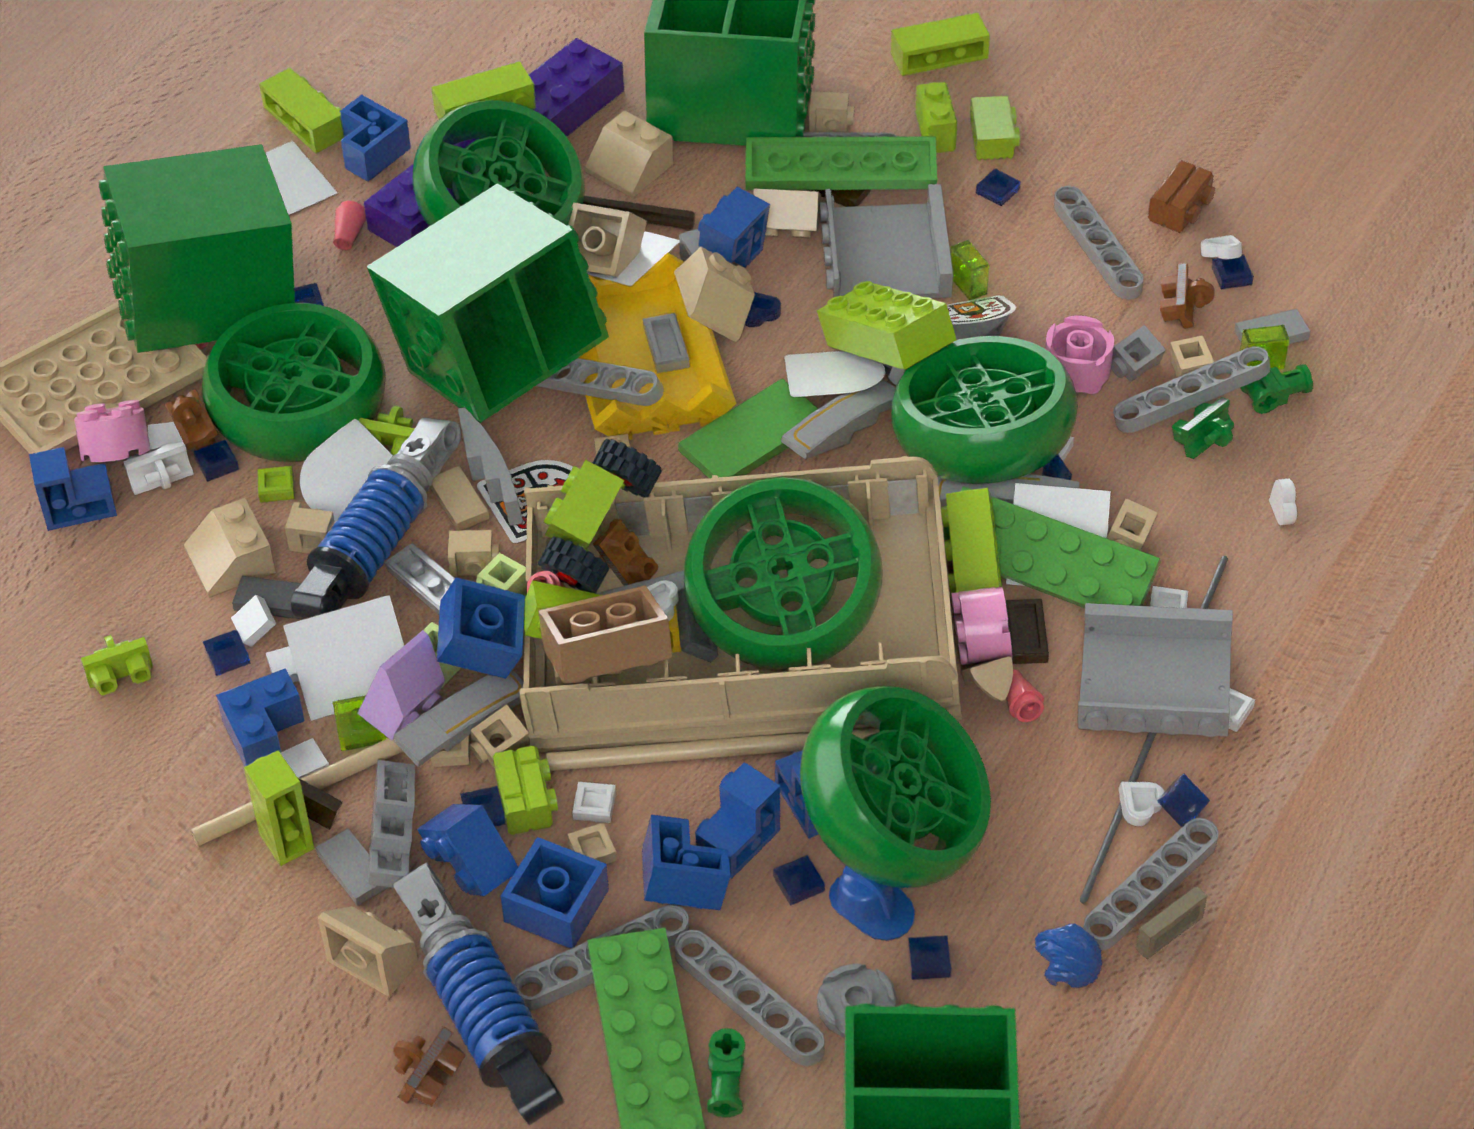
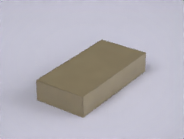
M1195 886L1139 928L1136 950L1146 959H1149L1201 920L1204 916L1207 895Z

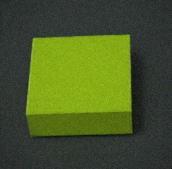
M292 466L258 469V496L260 503L295 499Z

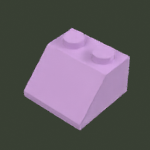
M422 630L380 666L357 713L390 740L394 739V734L420 717L423 712H427L438 705L442 699L439 692L445 679L439 662L436 661L437 657L427 633Z

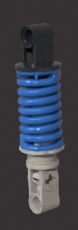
M422 418L409 438L404 441L398 453L392 456L387 464L375 466L371 469L367 480L359 489V492L356 493L317 548H314L308 555L307 566L310 573L302 584L296 588L291 598V610L294 616L307 619L341 609L347 599H359L364 596L370 582L376 576L377 570L383 566L384 561L387 560L391 551L395 549L398 542L403 538L411 523L426 509V492L431 487L432 480L439 474L444 463L459 446L461 429L457 422Z
M427 862L393 883L395 890L423 934L420 939V947L426 955L423 961V973L426 979L435 987L458 1033L461 1034L463 1042L479 1069V1075L483 1083L493 1088L507 1087L514 1105L528 1125L533 1124L565 1103L556 1085L543 1068L552 1051L551 1042L544 1033L539 1032L536 1020L532 1019V1014L529 1008L525 1006L523 997L519 995L516 985L512 983L511 976L506 972L503 962L500 961L489 934L486 931L473 929L470 920L466 916L456 914L444 893L443 885Z

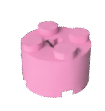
M1070 316L1064 318V323L1056 327L1053 324L1046 335L1045 349L1051 352L1064 365L1073 381L1076 392L1095 394L1101 390L1102 385L1110 376L1114 337L1110 330L1108 333L1102 328V322L1087 316Z
M139 400L118 403L119 407L106 409L105 404L89 405L84 407L85 411L77 413L74 421L82 461L89 457L90 462L115 461L129 458L131 450L138 449L139 455L150 451L144 408L140 407Z
M991 587L951 593L956 636L960 643L958 647L961 665L990 662L1007 656L1012 658L1011 638L1008 629V616L1003 588Z

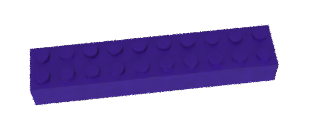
M575 38L529 74L534 83L536 108L532 110L548 118L566 137L624 92L623 62L578 38ZM478 139L462 141L455 144V146L465 149ZM414 163L364 201L368 231L395 247H398L429 227L419 210L413 190ZM447 188L448 192L455 200L452 189Z

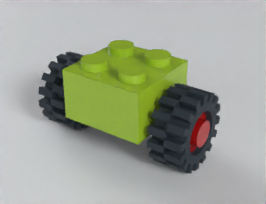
M613 439L604 440L592 463L585 459L581 469L573 466L561 489V492L566 494L564 500L556 497L543 522L549 525L545 536L551 539L538 561L541 569L553 572L562 583L565 582L574 589L577 588L581 591L596 594L610 568L607 563H604L601 558L595 557V554L587 550L618 491L622 489L626 492L630 491L636 496L648 497L662 473L661 467L653 459H648V456L644 453H639L637 449L629 448L625 443H618Z

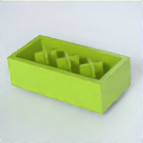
M871 281L856 284L853 287L854 290L845 295L831 298L826 306L817 310L827 346L902 370L909 368L957 340L946 303L929 297L911 294V292L893 289L890 286L875 284Z

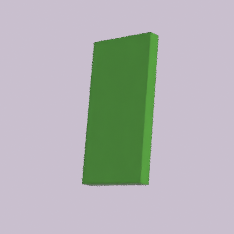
M782 378L678 443V451L708 478H712V475H718V478L743 476L789 448L781 442L782 436L808 415L818 410V408L804 396H790L788 382Z

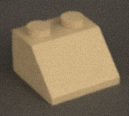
M624 110L603 127L585 165V172L634 198L673 165L672 136Z
M754 189V196L770 204L765 235L778 236V230H791V237H810L811 231L818 232L821 194L819 192Z
M573 202V211L568 225L572 226L579 236L580 241L577 244L581 254L588 263L589 269L587 272L618 277L639 254L647 221L631 212Z
M700 247L674 271L688 316L736 342L741 337L755 295L750 282L751 276L744 267L740 265L735 266L726 261L721 254L717 252L712 253Z
M246 498L212 509L184 544L185 551L208 597L238 587L242 576L263 578L276 573L270 544Z
M353 906L324 911L318 917L327 961L388 997L394 993L418 964L415 942L411 936L402 930L395 931L389 928L371 912L363 913Z

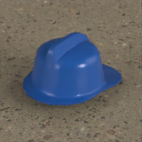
M847 866L843 868V875L838 877L830 887L829 899L832 907L860 931L873 939L885 941L898 939L908 933L914 923L915 910L912 901L899 888L889 887L868 880Z

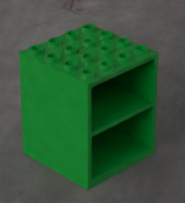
M652 0L644 30L646 122L671 135L672 141L746 146V138L804 137L805 119L808 116V102L811 99V84L814 83L815 67L812 66V58H814L815 40H812V36L815 31L816 13H813V5H815L816 0Z
M262 144L103 166L104 180H99L101 199L105 200V207H101L104 227H107V233H104L106 252L111 253L110 259H106L109 279H113L112 286L115 299H121L118 300L121 319H127L124 322L127 340H134L137 353L217 341L231 325L255 311L275 305L295 303L292 223Z
M497 183L369 264L367 269L408 372L458 408L465 407L481 423L609 338L605 326L607 319L604 312L599 308L596 299L598 292L589 279L587 273L589 266L580 252L577 244L580 240L575 229L558 221L551 213L547 214L540 210L533 202H527L522 199L515 191H509Z
M870 1003L845 1006L843 1129H1020L1015 1008H1003L998 1005L972 1008L952 1004L942 1007H918L914 1004L876 1006Z

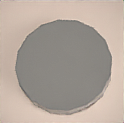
M862 964L840 966L828 973L817 995L820 1019L829 1030L842 1037H845V1006H857L862 1003H870L876 1006L897 1005L894 985L885 973L876 969V972L872 969H867L866 965Z

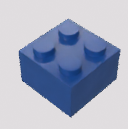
M456 577L440 600L436 661L506 679L523 655L525 595Z
M537 837L501 894L504 922L570 949L574 948L609 891L607 864Z

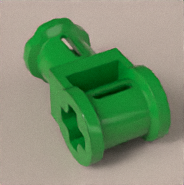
M1306 364L1297 365L1294 370L1283 373L1277 367L1270 368V372L1265 377L1242 386L1240 389L1252 399L1253 409L1259 414H1264L1274 410L1277 406L1287 404L1289 395L1299 392H1312L1313 379Z
M719 1029L713 1033L709 1041L708 1067L711 1072L712 1097L707 1102V1111L717 1117L726 1118L741 1114L744 1110V1103L739 1099L740 1075L744 1066L745 1040L734 1029Z

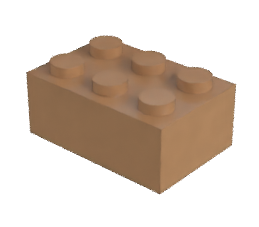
M646 585L538 610L543 650L564 684L570 682L581 683L591 677L603 674H618L624 671V669L641 665L651 666L659 663L661 660L672 658L668 617Z

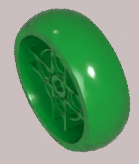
M494 100L478 101L450 111L429 129L419 144L414 159L413 190L419 210L428 226L433 225L497 183L509 191H515L519 197L527 202H533L537 208L545 213H551L566 226L570 221L573 211V202L579 204L584 202L585 182L583 169L577 152L569 139L548 118L516 103ZM478 139L465 149L455 146V144L462 141ZM447 188L452 189L455 200L450 195Z
M288 303L255 311L238 320L220 336L212 347L205 363L202 377V394L206 410L213 424L237 448L267 460L299 462L305 461L318 446L354 419L358 421L360 418L374 420L383 400L386 372L383 359L375 341L357 321L330 307L310 303ZM338 358L351 364L359 373L355 376L345 374ZM233 387L244 390L250 407L243 405L230 395Z
M978 336L955 340L907 368L894 392L891 420L896 438L906 455L927 460L937 472L939 478L970 484L996 483L1030 474L1048 464L1060 453L1070 439L1075 426L1078 399L1073 381L1066 368L1045 348L1018 338Z
M779 477L755 481L735 489L718 501L704 515L689 542L683 575L684 588L690 610L701 629L716 646L735 659V654H739L740 661L767 669L787 670L791 667L808 666L807 648H811L812 665L838 654L860 635L876 608L882 586L883 569L876 538L868 522L852 503L842 495L821 484L804 479ZM784 514H797L816 519L831 527L839 535L824 539L814 528L802 522L786 520ZM750 522L752 529L736 545L729 565L711 569L712 561L724 541L737 529ZM770 536L782 538V541L776 545L764 542ZM816 559H822L828 563L822 568H813L809 565ZM786 570L788 577L780 578L778 571ZM856 577L853 592L845 605L833 617L817 626L814 617L830 601L837 582ZM744 578L756 580V583L751 587L745 588L738 584ZM792 601L802 605L796 611H787L783 608L786 603ZM741 607L753 619L769 626L780 627L782 635L765 634L748 629L732 620L724 612Z
M896 686L866 687L838 698L818 717L805 741L801 758L800 782L807 812L816 831L826 846L842 863L862 877L882 885L896 888H919L948 879L970 861L984 839L991 811L990 786L985 766L975 744L961 724L945 708L929 697L906 688ZM854 725H865L879 730V732L868 735L863 739L852 734ZM930 833L939 837L935 850L914 846L915 840L924 838Z

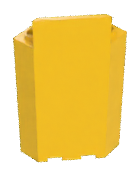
M668 252L632 286L588 275L590 281L597 289L598 296L596 299L599 308L606 316L607 323H605L609 338L580 356L579 359L651 371L655 373L664 387L663 395L659 401L649 406L585 395L595 430L607 436L628 434L629 440H633L632 434L652 431L653 435L680 431L679 426L699 422L700 427H703L721 417L736 405V400L712 329L688 316L674 273L684 261ZM675 313L688 353L690 367L657 373L643 329V319ZM598 373L589 375L584 383L594 381ZM626 378L618 379L612 384L611 388L620 387ZM654 383L644 385L639 393L644 394L650 391Z

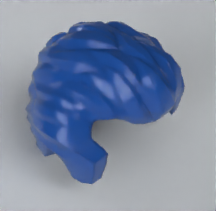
M1076 923L1067 924L1063 927L1040 932L1035 938V950L1050 962L1044 976L1051 985L1057 986L1058 982H1066L1072 988L1087 986L1089 983H1094L1098 979L1103 964L1101 949L1095 938L1085 931L1084 928Z

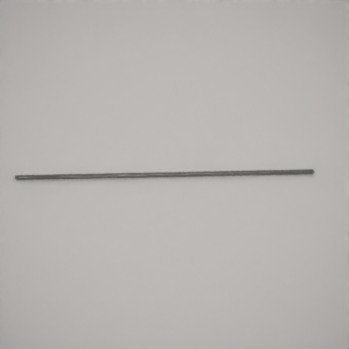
M1227 556L1221 557L1200 609H1208L1227 564ZM1148 733L1128 782H1137L1156 733ZM1121 802L1118 805L1081 894L1080 902L1083 904L1087 902L1123 816Z

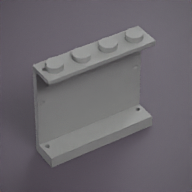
M928 184L926 204L834 207V196H831V189H826L825 202H820V221H826V224H822V244L829 245V247H824V265L831 266V269L826 270L827 289H833V297L851 292L856 284L864 281H871L882 286H890L893 289L911 292V294L922 297H952L953 270L941 184Z
M1085 603V632L1080 701H1078V729L1228 737L1233 610Z

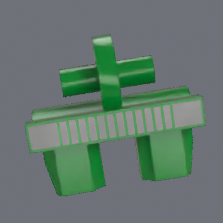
M1221 397L1213 404L1202 403L1195 408L1194 418L1188 422L1180 419L1173 424L1174 441L1184 444L1186 457L1195 459L1213 444L1224 447L1231 443L1233 440L1231 430L1234 429V423L1228 413L1229 399Z

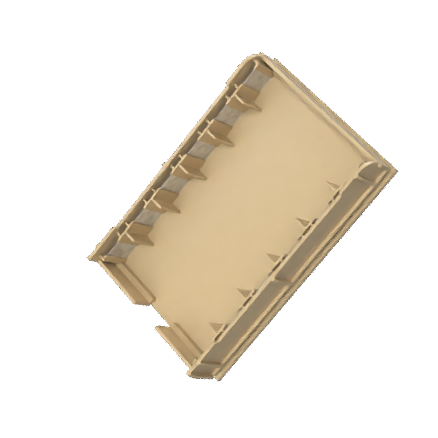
M902 456V458L871 460L870 465L719 478L718 475H712V478L659 482L654 485L648 497L636 496L630 491L626 492L620 489L587 550L595 554V557H599L600 554L593 546V543L606 533L613 519H621L627 529L633 531L640 540L639 545L647 556L652 557L658 564L659 568L651 579L684 571L688 545L697 525L718 501L735 489L755 481L779 477L804 479L830 488L842 495L858 509L868 522L876 538L883 569L882 586L876 608L860 635L844 650L823 662L812 665L811 648H807L808 666L791 667L787 670L767 669L740 661L739 654H735V659L717 646L718 656L711 663L683 651L672 653V658L661 660L655 665H641L624 669V671L618 674L601 676L602 683L600 682V677L595 676L593 677V683L557 686L554 668L543 650L542 639L524 635L523 688L520 689V700L527 731L529 732L530 746L537 747L538 753L810 732L818 717L838 698L855 690L874 686H896L916 691L937 702L956 720H962L937 472L923 458ZM563 486L524 487L527 504L526 585L534 574L544 571L538 565V561L551 538L545 536L549 525L543 522L556 497L564 500L566 494L561 492ZM784 514L786 520H794L809 525L819 532L824 539L839 535L831 527L816 519L797 514ZM750 522L737 529L724 541L712 561L711 569L729 565L736 545L752 529ZM770 536L764 542L776 545L782 541V538ZM816 559L809 565L813 568H822L828 563L825 560ZM611 568L597 593L623 586ZM786 570L778 571L780 578L788 577ZM856 577L837 582L830 601L814 617L817 626L829 620L845 605L853 592ZM744 578L738 584L745 588L751 587L756 583V580ZM565 582L563 583V584H564L565 586H567L568 588L574 589V588L570 587L569 584H567V583H565ZM792 601L786 603L783 608L787 611H796L802 605ZM741 607L724 612L732 620L748 629L765 634L782 635L780 627L769 626L753 619ZM854 725V728L870 727V726Z

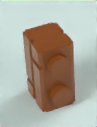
M1181 160L1150 198L1149 221L1161 226L1165 224L1168 229L1178 233L1183 231L1188 223L1194 224L1200 215L1201 206L1203 204L1209 205L1214 197L1215 187L1212 186L1214 177L1212 172L1201 167L1197 169L1195 165Z

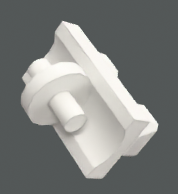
M183 441L175 444L171 442L160 446L158 450L143 455L136 454L123 461L134 495L160 486L165 490L171 488V482L194 475Z

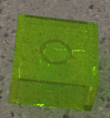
M969 240L951 246L950 255L954 283L969 301L986 295L988 292L989 263Z
M1277 325L1243 329L1240 351L1250 347L1264 348L1269 355L1270 367H1277L1279 370L1284 369L1290 341L1285 326ZM1250 361L1246 364V366H1257L1261 364L1262 361Z
M366 695L332 701L341 751L372 746L387 739L382 732L357 714Z

